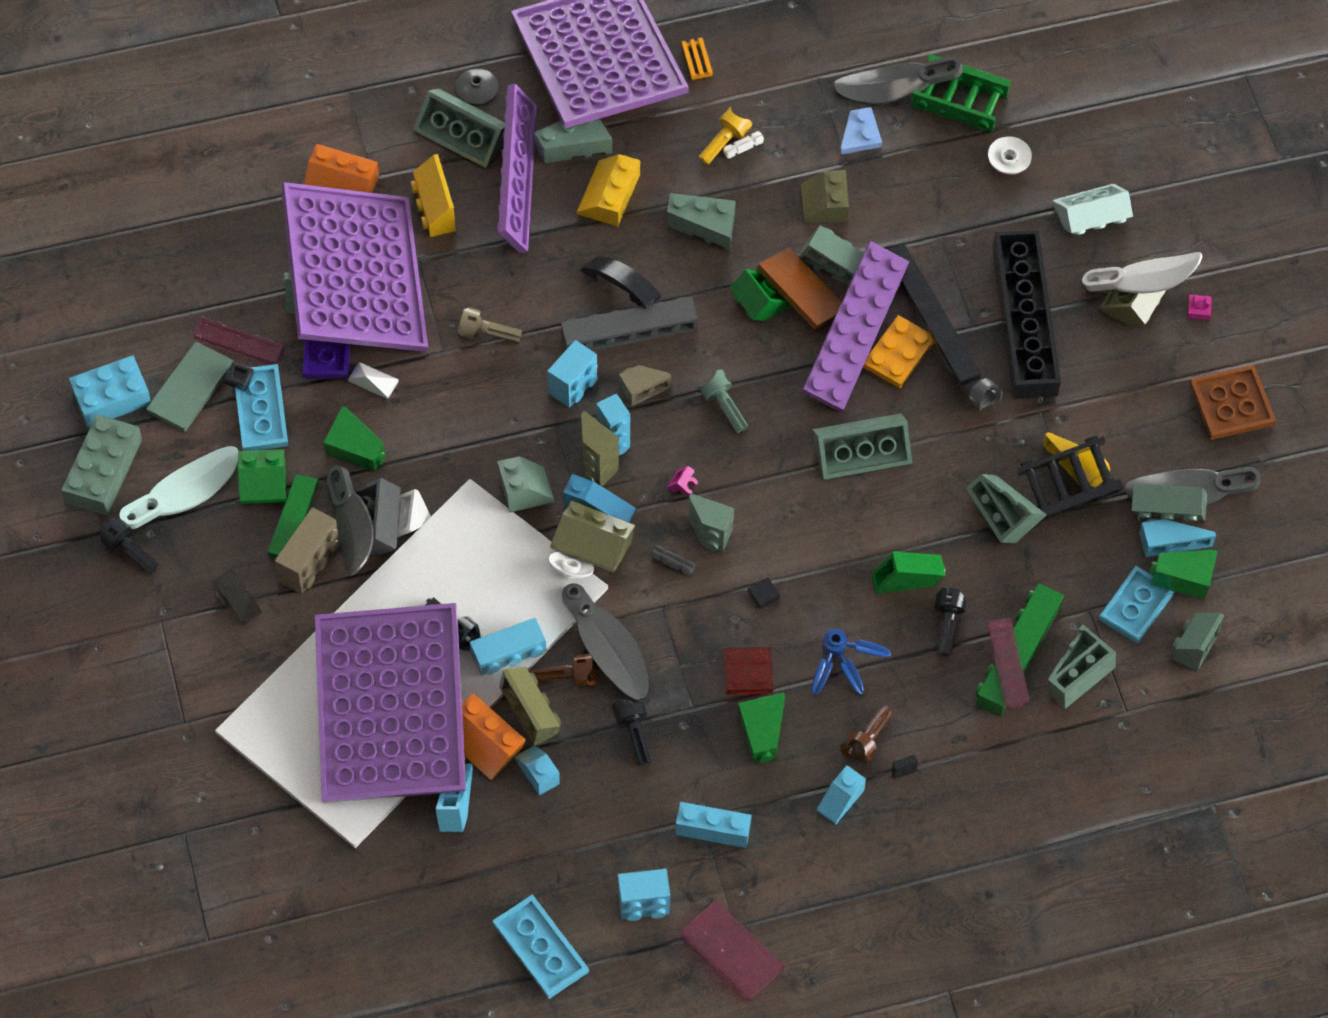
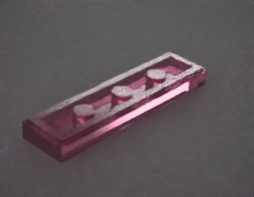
M205 317L201 318L193 333L194 339L270 365L278 363L285 349L282 343Z
M1011 618L989 620L987 626L1005 707L1027 706L1030 700Z

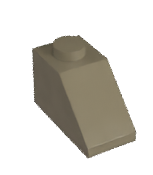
M641 365L627 368L619 374V386L631 406L670 389L672 385L670 373Z

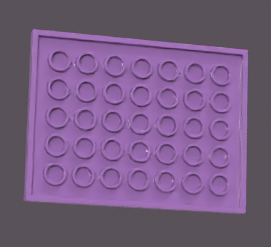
M548 0L511 11L512 19L565 128L689 93L688 85L644 0Z
M284 182L281 186L298 339L425 352L428 348L409 197Z
M447 603L315 615L322 802L329 803L466 791L457 604Z

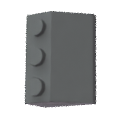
M378 478L354 491L364 501L373 522L374 540L370 555L381 556L396 549L401 487Z

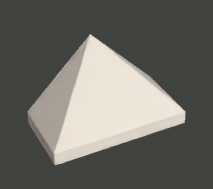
M358 362L348 378V382L387 399L399 382L398 379Z
M416 489L400 495L397 537L420 528L431 517L419 491Z

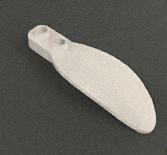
M1201 252L1146 260L1124 268L1092 269L1085 273L1082 282L1088 291L1117 289L1137 294L1161 292L1187 279L1200 264L1202 254Z

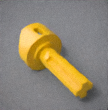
M729 107L719 119L723 128L698 158L704 164L709 165L732 136L741 139L752 127L751 121L736 116L731 111V107Z

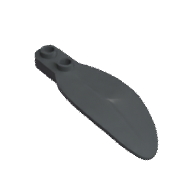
M947 57L925 64H896L842 77L835 81L834 89L838 94L851 101L865 104H886L908 98L913 95L914 90L920 92L932 84L956 79L962 74L963 66L956 57Z
M336 465L328 472L327 484L332 501L336 505L338 537L348 575L353 576L361 569L370 555L374 540V527L367 506L354 491L348 470Z
M1252 467L1225 470L1220 473L1206 469L1176 470L1133 479L1126 484L1125 492L1132 500L1134 483L1203 487L1207 493V505H1210L1226 495L1256 490L1260 485L1261 475L1257 469ZM1246 480H1252L1253 482H1252V483H1246L1245 481H1246ZM1228 483L1230 484V486L1225 487L1222 484Z
M576 583L566 585L562 590V601L578 622L581 640L588 653L593 655L592 659L596 665L625 695L634 700L644 699L648 693V673L641 651L632 635L614 616L597 607L581 585ZM571 592L577 593L576 595H570ZM589 609L590 611L585 613L582 610Z

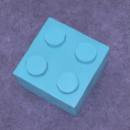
M575 340L547 371L548 394L569 408L574 402H579L584 395V391L588 387H592L598 379L597 354Z
M667 869L618 874L621 920L637 921L641 917L650 916L652 918H662L670 914V890Z

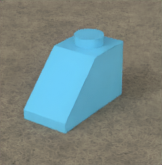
M535 745L514 757L539 796L560 784L559 771L548 755Z
M846 766L832 782L819 804L817 812L836 825L864 792L866 779L849 766Z

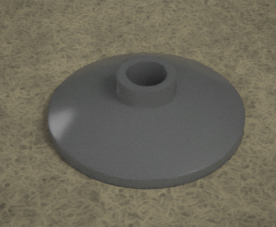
M470 69L462 73L457 79L455 85L456 93L462 101L470 105H484L496 97L498 81L487 70Z

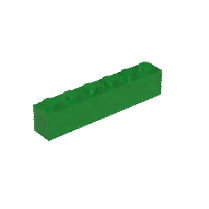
M1038 584L1035 591L1030 590L1025 601L1028 603L1026 608H1020L1015 619L1018 621L1015 628L1012 626L1009 628L1005 637L1007 639L1005 646L1000 645L995 657L998 659L995 664L990 663L985 673L987 679L984 683L980 682L975 691V695H977L976 705L1002 716L1061 608L1064 598L1063 594L1041 584Z

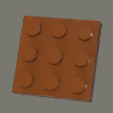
M1254 364L1190 379L1189 385L1211 440L1275 426V416Z

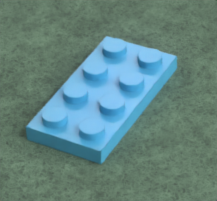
M278 364L252 367L254 374L246 391L235 388L243 451H257L289 446Z
M533 894L492 921L493 926L548 999L589 973V968Z

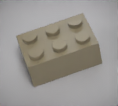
M313 507L275 560L279 583L300 594H303L306 588L309 589L313 585L315 575L319 570L322 571L324 569L328 556L331 552L334 553L340 544L336 519Z

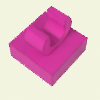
M1189 295L1187 318L1210 320L1212 297Z
M689 466L678 469L668 484L667 489L672 493L681 491L684 495H690L692 491L687 487V483L691 486H695L698 483L695 478L691 477L694 470Z

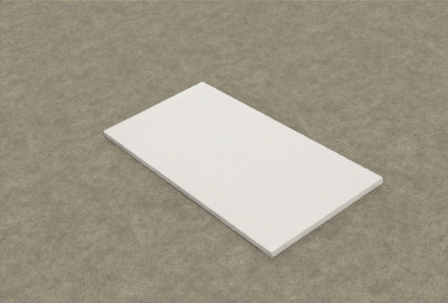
M469 479L334 613L423 606L427 604L426 600L428 598L432 599L435 597L441 604L456 603L458 619L464 616L470 617L478 624L481 637L536 618L546 640V651L538 657L526 658L517 665L505 666L493 674L480 675L471 652L459 649L462 703L474 693L492 709L504 696L499 688L503 670L526 667L529 671L576 622L562 601L563 588L568 584H579L595 603L608 590V585L593 573L588 577L569 579L550 566L548 559L552 553L558 551L550 548L551 541L514 512H510L509 508ZM571 592V593H570V595H576V594H577L576 592ZM315 632L215 730L221 739L354 848L406 797L322 802ZM468 636L465 637V639L469 642V639L471 638H469Z

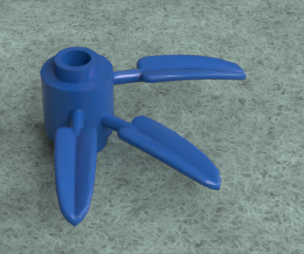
M829 630L825 634L822 643L823 652L827 657L826 660L821 659L812 684V694H819L833 666V663L830 661L831 657H839L841 659L840 667L851 686L858 694H863V683L851 659L846 660L843 656L846 646L855 648L856 652L879 657H890L891 652L881 645L860 639L856 643L847 642V636L842 630Z

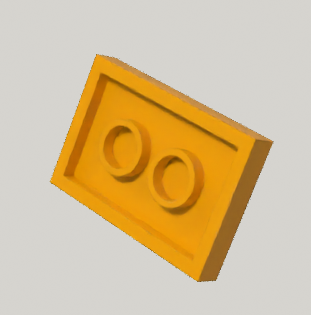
M898 315L867 356L863 368L900 389L934 344V340L928 331Z

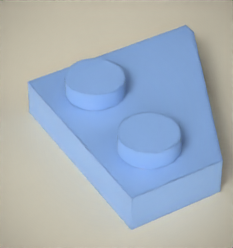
M872 108L850 111L841 144V154L882 147V140Z

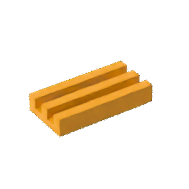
M698 38V41L692 39L689 43L682 41L681 46L691 80L712 76V69L703 38ZM696 47L700 49L706 72H703ZM689 48H692L694 59L699 72L697 74H695L693 68V64L688 50Z

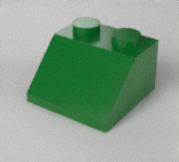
M745 269L729 287L734 294L735 300L743 305L747 316L752 320L767 321L792 307L758 270Z
M284 449L238 451L240 504L286 502V460Z

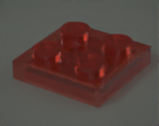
M771 647L724 648L726 694L773 693Z

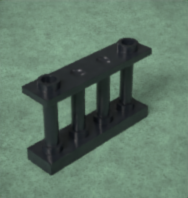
M1097 435L1084 440V444L1033 462V459L1027 460L1020 464L1021 467L1017 468L1018 477L1024 474L1027 475L1038 504L1036 507L1046 514L1041 521L1123 491L1124 486L1121 479L1115 480L1111 478L1099 446L1105 444L1104 436L1100 438ZM1091 450L1103 480L1101 482L1102 486L1094 489L1093 486L1089 485L1078 454ZM1067 458L1070 459L1081 487L1080 494L1075 496L1068 494L1056 462ZM1048 466L1059 494V502L1051 505L1046 501L1035 470Z

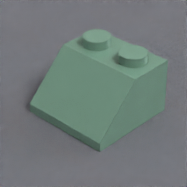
M520 456L497 461L500 483L510 512L554 502L543 466Z
M691 493L689 496L688 519L701 545L710 551H720L723 553L733 531L734 508Z
M1195 613L1192 620L1187 619L1182 628L1184 632L1182 638L1177 637L1171 649L1174 650L1172 659L1197 672L1218 636L1224 614Z

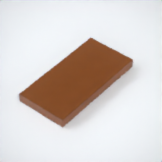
M790 247L758 264L757 270L814 330L834 320L841 301Z

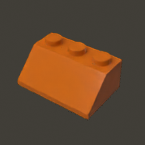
M316 144L308 162L304 185L372 193L380 177L378 162Z
M472 693L462 703L464 758L492 781L522 750L526 739Z

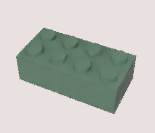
M96 414L61 491L66 504L108 516L142 442L138 426Z

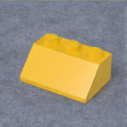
M435 154L413 172L414 181H410L413 194L417 193L418 199H416L418 212L422 211L424 215L421 217L423 229H428L430 237L456 231L454 206L439 156Z
M621 154L599 160L579 205L577 215L618 227L640 176V160Z

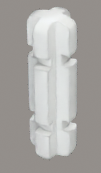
M759 131L751 134V137L748 135L733 142L734 145L724 146L723 153L726 158L736 156L735 153L740 154L753 148V145L757 146L763 143L764 138Z

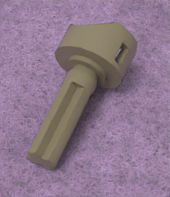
M470 307L463 310L458 328V333L462 337L474 339L475 334L479 331L483 334L519 343L522 330L481 320V310Z

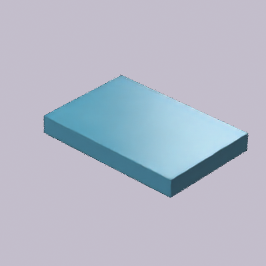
M1135 566L1102 611L1098 620L1138 644L1175 591L1151 585L1152 575Z

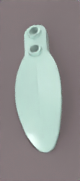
M233 446L218 449L176 470L161 480L148 495L123 507L120 511V519L124 520L131 529H135L158 516L180 513L202 504L220 491L234 474L238 465V449Z

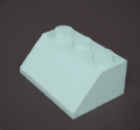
M1115 184L1052 200L1063 228L1073 235L1083 234L1089 228H1104L1106 224L1111 222L1115 224L1123 223L1126 221V218L1133 217L1129 191Z

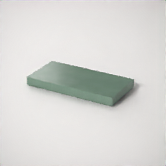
M195 342L146 409L147 413L186 432L224 380L234 360Z

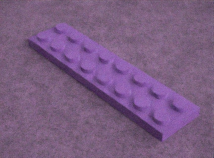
M511 84L507 87L505 98L504 149L502 150L503 165L501 168V196L498 207L499 223L497 230L519 253L528 252L537 105L516 84Z
M872 241L868 243L801 391L802 393L840 413L844 410L909 261Z

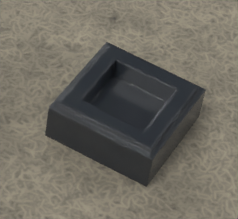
M232 362L224 378V384L246 391L254 374V369Z
M768 577L748 587V592L759 609L780 599V594Z
M911 755L893 761L891 773L894 779L917 771L918 760L916 756Z

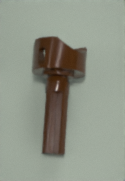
M592 654L575 655L573 665L539 667L529 670V673L532 672L535 675L537 681L574 678L577 686H590L597 684L598 680L597 669L592 664Z
M881 707L863 732L852 731L840 747L842 755L859 760L865 765L868 764L877 751L874 739L893 716V712L889 710V707Z

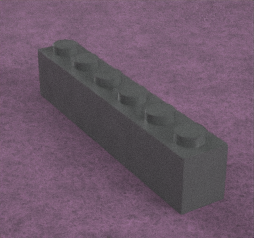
M679 297L666 302L658 301L647 309L638 305L630 309L613 310L605 314H592L588 317L571 318L561 322V334L565 350L575 340L591 351L698 330V316L692 297Z

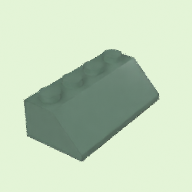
M441 89L427 92L413 130L488 168L504 146L503 132L505 131V122Z
M901 413L813 429L815 450L824 480L912 464L908 424Z

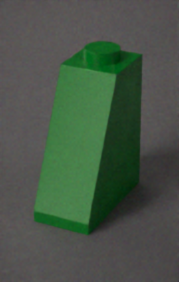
M342 406L324 441L325 454L375 472L378 465H382L386 457L383 442L347 407Z
M1199 550L1160 553L1157 561H1152L1149 569V574L1152 575L1151 585L1204 600L1210 587L1217 551Z
M895 551L871 573L875 594L934 587L946 576L941 555Z
M784 692L738 703V716L753 763H767L776 758L785 704Z

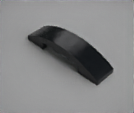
M595 257L581 268L582 273L598 281L600 278H603L628 292L630 300L644 309L649 308L661 298V294L647 279L617 260L608 257Z

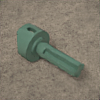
M717 370L709 383L704 386L697 385L706 401L716 399L735 431L740 433L747 429L748 424L727 393L732 386L730 380L723 370Z

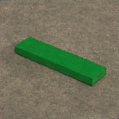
M296 474L271 541L268 556L278 557L308 514L319 483L318 479Z

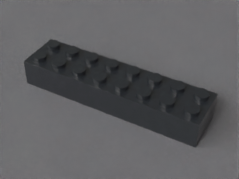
M1039 230L995 232L992 247L1013 399L1058 396L1061 380Z

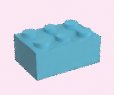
M133 355L69 378L72 392L87 428L91 427L96 414L113 419L147 407L151 403L149 391Z

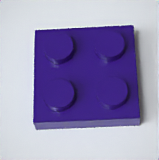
M305 339L303 378L348 379L350 344Z

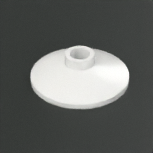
M1016 137L999 138L991 144L988 151L990 164L997 171L1004 174H1017L1024 171L1029 166L1032 158L1029 146L1023 140Z
M559 551L552 553L548 559L550 566L569 579L588 577L594 571L593 564Z

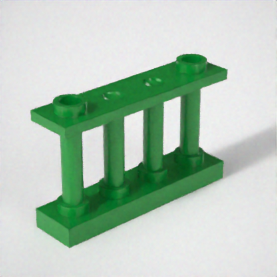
M930 54L927 62L943 58ZM962 65V74L956 79L949 80L950 83L943 99L930 95L935 84L925 88L922 93L914 90L911 106L993 133L996 117L991 116L999 97L1007 99L1011 80ZM958 84L970 87L963 106L951 102ZM978 91L991 94L983 113L971 109Z

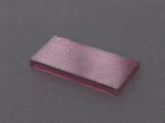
M716 900L681 931V935L748 1001L784 969V966Z

